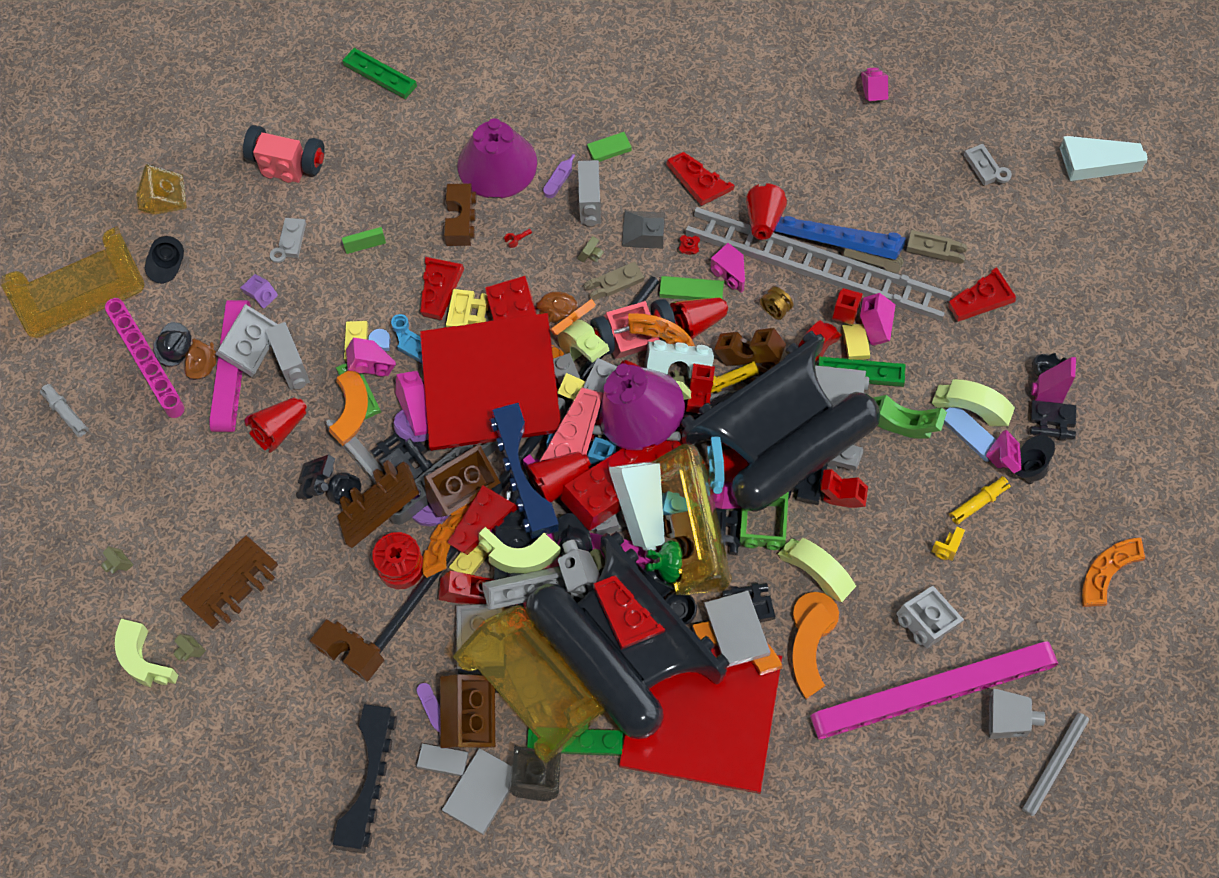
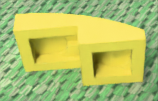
M842 325L844 345H846L848 359H870V349L864 325Z

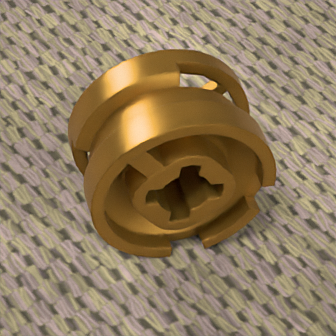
M773 286L767 291L768 294L762 296L760 304L765 312L773 318L781 320L786 315V312L793 308L794 304L784 290Z

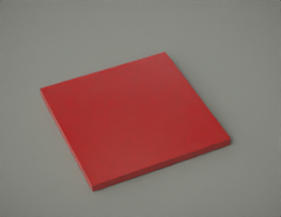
M548 313L420 331L429 447L431 451L496 442V438L499 437L497 431H493L490 424V418H493L492 410L519 403L525 421V431L522 438L556 433L561 424Z
M714 646L711 652L717 657L720 655L718 646ZM777 655L782 662V656ZM748 661L727 667L726 675L719 684H714L706 676L694 672L677 674L657 683L649 690L663 708L664 719L661 727L653 735L644 739H633L625 734L619 768L761 794L780 669L760 675L754 664Z

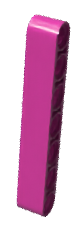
M118 298L110 299L105 304V310L159 403L169 417H180L185 409L184 404L123 301Z
M249 300L226 301L220 345L243 306L246 304L251 307ZM219 356L210 413L211 432H234L235 427L233 426H236L243 371Z

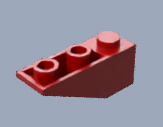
M450 570L440 578L438 600L457 604H487L482 583L494 581V579Z

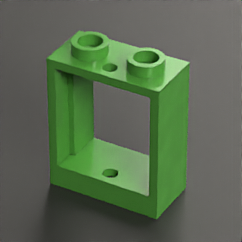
M789 492L769 505L781 507L779 537L746 534L748 511L742 508L741 545H744L746 548L767 547L769 550L784 548Z

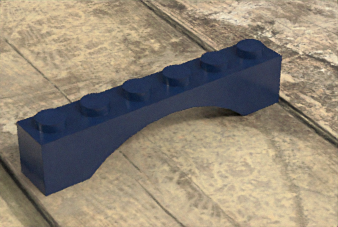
M519 403L493 409V418H490L491 428L493 431H497L499 437L496 438L499 451H503L505 458L502 459L506 471H510L512 476L509 482L512 491H516L518 499H516L518 511H523L525 519L522 520L525 532H530L532 539L540 537L543 533L548 535L558 532L559 523L552 503L544 499L532 488L520 466L518 450L520 440L525 431V421Z

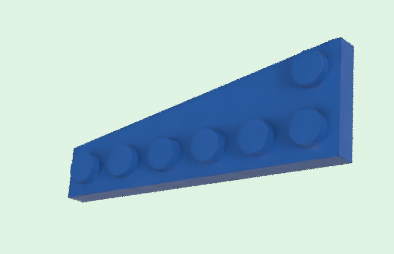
M791 216L781 217L775 230L776 232L895 260L903 249L906 240L905 237H901L898 233L882 234L798 220Z

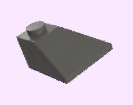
M625 211L622 247L663 249L665 212Z

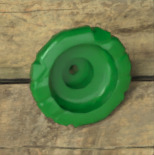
M674 540L666 542L659 552H655L652 549L647 550L645 557L652 558L654 563L646 564V571L651 572L656 569L664 581L668 583L676 582L682 566V551L678 542Z

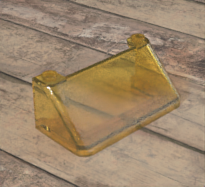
M118 226L104 232L102 240L106 249L31 282H28L26 276L20 271H12L1 276V287L29 336L34 338L44 336L104 309L105 304L110 299L118 298L125 300L143 290L145 284L143 277Z
M682 444L652 461V463H660L661 481H669L679 474L681 475L699 560L678 569L679 574H682L680 582L674 583L676 595L720 592L729 587L732 576L710 487L708 468L693 444Z
M513 606L484 620L453 656L463 670L475 671L479 669L539 738L534 744L536 755L545 764L556 757L606 712L530 620L526 609L522 606Z

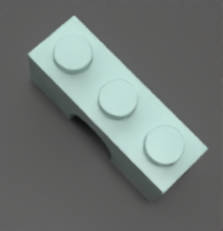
M662 340L648 341L645 368L668 374V369L672 363L682 361L687 364L688 378H691L693 364L712 366L714 355L712 348L705 345L694 347L688 346L685 343L667 344Z

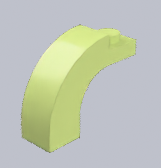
M582 320L574 321L572 325L558 334L560 349L565 354L570 353L573 361L584 355L593 363L597 358H600L609 351L608 345L594 333L593 327Z
M953 379L951 385H938L932 404L937 408L958 407L973 411L981 416L989 426H1009L1015 409L1010 401L997 391L976 382Z
M486 527L479 533L480 546L488 553L491 551L489 563L508 573L526 574L540 571L550 565L560 555L561 548L545 533L530 546L519 549L506 546Z
M802 538L800 541L791 539L778 553L781 560L798 566L810 574L820 585L824 593L832 599L843 602L856 587L849 574L830 554L805 538Z
M121 619L115 636V651L121 666L132 678L145 686L151 687L153 681L161 685H167L168 682L175 684L178 674L174 669L151 664L144 660L142 648L148 634L147 628L141 623Z

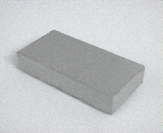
M422 744L417 768L462 777L465 773L469 753Z

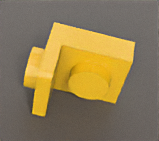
M956 527L954 534L949 532L945 544L935 541L932 552L942 560L949 559L953 561L965 530Z

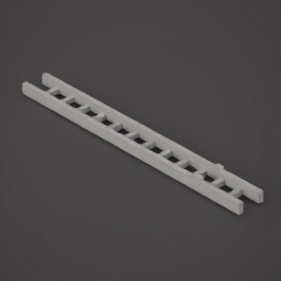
M698 207L695 209L694 217L709 221L710 223L707 224L705 231L690 226L686 229V236H698L701 241L722 248L729 243L743 255L841 288L863 293L865 296L881 293L896 304L895 306L942 321L945 312L928 307L930 298L934 296L950 301L952 292L910 279L906 275L902 274L901 276L775 233L765 240L768 243L764 251L750 247L754 236L749 224ZM716 224L729 228L725 238L711 234ZM734 231L748 235L745 244L731 240ZM773 243L787 248L783 258L770 254ZM793 250L807 254L803 264L789 260ZM812 256L826 261L823 271L809 267ZM832 263L846 267L843 277L828 273ZM851 270L866 274L863 284L848 280ZM871 276L886 281L882 291L868 287ZM891 283L906 287L903 297L888 293ZM911 289L926 294L923 304L907 300Z

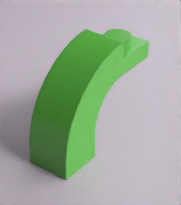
M887 395L872 397L880 409L881 417L878 427L909 438L927 439L930 438L932 432H938L942 429L947 414L943 408L917 411L900 406Z

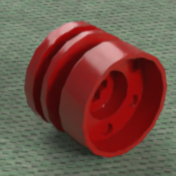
M393 532L383 536L376 543L373 549V562L384 584L396 590L407 589L414 586L423 575V557L414 538L402 532Z

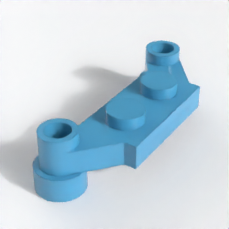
M395 315L391 320V324L399 340L398 350L423 364L421 337L409 330L408 318L405 315Z

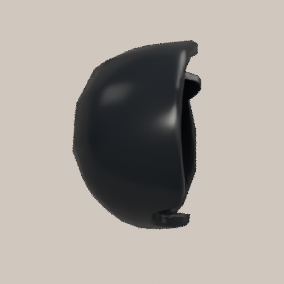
M1056 353L1049 355L1038 354L1033 359L1032 369L1039 377L1040 374L1062 363L1067 358L1059 359Z
M347 472L337 473L328 483L327 495L337 505L341 504L340 498L343 496L349 498L352 503L350 490L355 487L361 492L362 484L357 476Z
M675 592L665 599L686 625L690 624L696 617L697 605L691 595Z

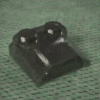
M514 745L511 777L508 785L510 793L518 798L543 802L557 798L559 794L561 752L544 751Z

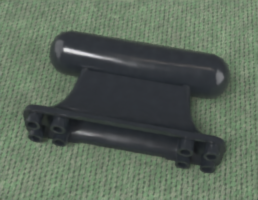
M813 331L808 332L802 338L805 342L802 346L799 347L796 343H792L786 348L785 352L788 355L785 356L783 361L724 402L721 401L714 407L709 403L704 404L699 409L701 415L696 420L689 415L681 422L683 428L680 430V433L682 435V443L685 446H690L701 440H711V437H720L721 443L735 450L749 463L747 467L742 469L733 478L731 483V492L736 504L746 511L758 512L764 510L868 435L879 424L881 417L879 406L875 399L867 393L857 391L850 393L833 405L822 390L815 369V359L822 351L825 341L821 334L816 335Z
M615 531L612 535L605 533L601 537L600 549L605 557V566L597 582L616 576L634 595L636 601L650 612V616L658 624L662 625L665 629L664 633L621 650L594 588L581 601L576 603L570 594L558 584H544L537 587L529 596L526 603V612L530 620L622 732L633 739H644L653 735L661 727L664 719L663 708L649 690L651 687L666 678L687 672L702 674L714 684H719L723 681L727 672L726 668L730 663L723 654L717 657L712 654L711 649L714 648V644L709 637L705 636L700 640L686 626L638 570L636 561L639 560L637 553L631 548L626 552L623 550L621 544L624 543V539Z

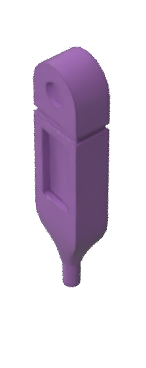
M574 154L568 160L562 161L544 186L545 197L553 198L556 196L572 171Z
M422 683L417 687V694L433 728L441 734L440 706L430 685Z

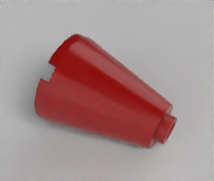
M766 183L765 186H759L758 184L753 186L746 195L751 231L755 238L759 240L769 239L787 206L784 190L776 185Z
M720 297L670 303L676 325L681 327L691 339H694L722 320L728 312L726 301Z
M293 397L248 415L245 418L246 427L250 425L252 431L249 434L264 451L270 449L269 453H272L304 418L307 406L303 400Z
M578 451L530 463L526 466V472L531 484H534L537 489L536 492L552 503L562 495L564 485L588 471L591 463L586 454L582 455Z

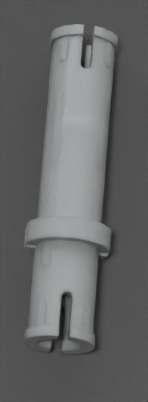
M51 384L42 387L43 390H40V394L48 401L49 407L60 415L77 437L85 435V431H89V428L68 406L64 396H60Z

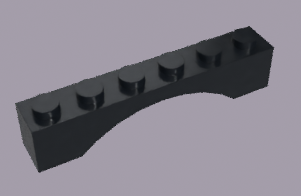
M368 704L363 706L359 728L368 748V774L364 788L357 801L338 820L333 840V846L336 850L365 854L366 847L370 848L372 842V833H369L371 823L375 824L377 818V809L374 808L376 800H380L382 795L380 780L381 776H385L387 771L385 757L386 753H390L392 748V739L389 738L391 730H395L397 725V716H394L392 708Z

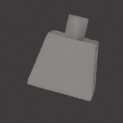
M569 540L562 544L565 555L558 558V563L568 592L587 595L601 575L589 551L578 549L575 540Z
M993 689L990 693L989 739L1027 737L1031 732L1032 725L1044 726L1045 712L1032 711L1031 698L999 689Z

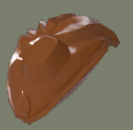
M550 292L544 295L539 302H536V308L540 314L548 313L549 323H557L560 319L566 318L577 310L578 304L574 297L567 293Z
M193 338V343L185 356V374L191 379H199L209 375L216 364V351L214 350L213 342L207 345Z

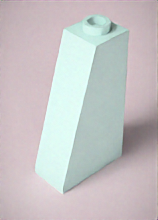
M1065 136L1060 146L1070 181L1140 172L1145 163H1147V153L1143 151L1141 143Z
M643 462L609 467L633 545L642 547L644 551L656 550V546L665 544L660 463Z

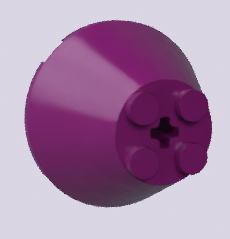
M492 118L488 122L481 124L473 132L461 150L457 162L458 174L463 184H472L473 192L476 191L477 195L485 198H506L521 192L532 182L537 169V156L534 148L525 138L506 123L501 122L497 118Z
M620 364L607 378L603 387L604 392L600 405L599 421L604 434L613 444L628 450H643V447L662 443L678 428L684 415L685 402L680 386L672 377L660 371L635 365Z

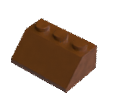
M480 444L424 476L426 498L437 518L448 516L474 500L483 485L492 489L500 484Z
M450 675L440 677L441 748L496 747L495 676Z

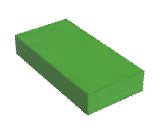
M625 132L587 144V149L592 159L599 160V162L632 151Z
M382 227L342 238L346 254L386 243Z

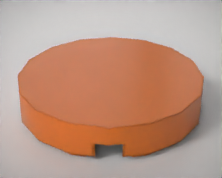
M806 593L798 599L794 606V623L799 629L809 612L821 602L835 620L821 637L827 636L838 624L839 610L837 604L824 593Z

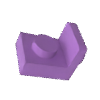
M256 274L240 287L244 294L255 299L262 308L268 306L278 296L271 284Z

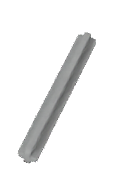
M1078 713L1026 801L1023 807V811L1026 814L1034 816L1089 721V718L1084 714Z

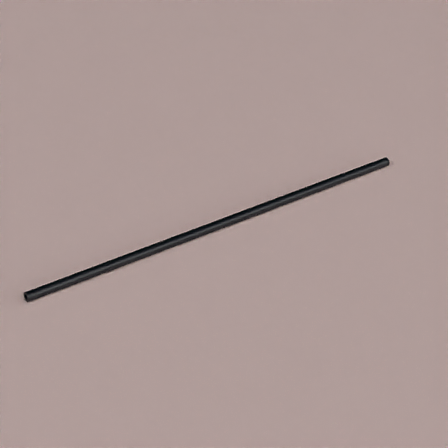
M651 276L630 305L646 301L659 284L658 279ZM589 359L578 372L580 379L586 381L596 361L592 363ZM563 395L561 396L562 399H567V397ZM544 435L528 438L518 452L520 466L523 465V459L532 453ZM504 470L498 478L500 484L490 490L500 495L508 485L509 479L512 478L510 471ZM452 545L447 554L446 566L458 551ZM442 571L428 578L426 576L423 577L374 642L380 648V654Z

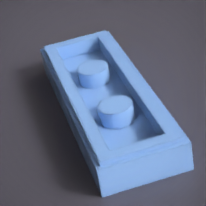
M949 407L946 410L947 414L944 424L985 462H988L989 459L986 457V454L996 439L962 408Z

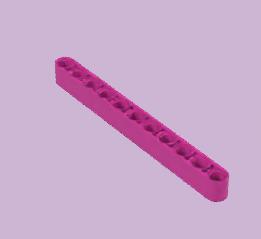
M1042 642L813 713L810 715L818 739H825L870 725L871 723L893 718V716L903 715L915 711V709L919 710L937 704V702L942 703L958 698L959 695L961 697L981 689L984 690L1036 674L1046 669L1049 670L1056 667L1059 663L1050 642Z

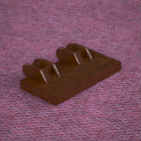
M386 460L383 463L386 475L379 469L373 471L376 481L374 486L363 495L355 487L350 490L352 503L346 496L340 498L343 511L337 517L346 545L349 547H355L419 494L410 467L404 461L395 468L389 460Z
M246 535L180 599L212 629L220 623L214 617L215 614L229 624L232 620L221 608L227 604L235 613L239 614L242 610L231 598L239 604L252 591V588L247 584L248 581L261 592L264 586L253 576L260 572L267 580L272 582L275 577L264 566L272 572L278 564Z

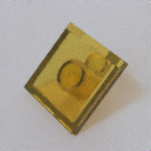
M146 164L136 193L138 210L156 215L186 209L183 175Z

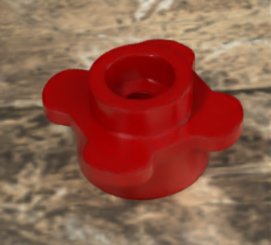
M682 235L680 237L681 246L679 251L681 253L692 255L699 252L698 243L700 238L698 236L687 237Z

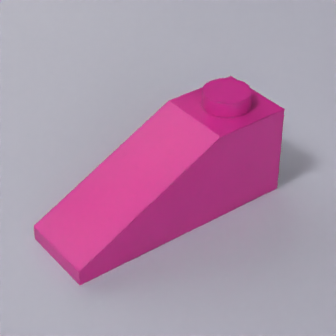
M1071 357L1039 375L1037 382H1033L1031 395L1035 396L1036 401L1063 403L1075 379L1076 357Z
M418 371L396 374L395 394L414 435L428 434L425 387Z

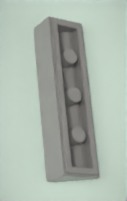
M327 420L328 429L337 420ZM355 436L342 446L374 484H376L373 474L374 470L379 469L386 475L385 470Z
M560 566L482 583L489 610L527 602L533 591L544 584H558L568 592Z

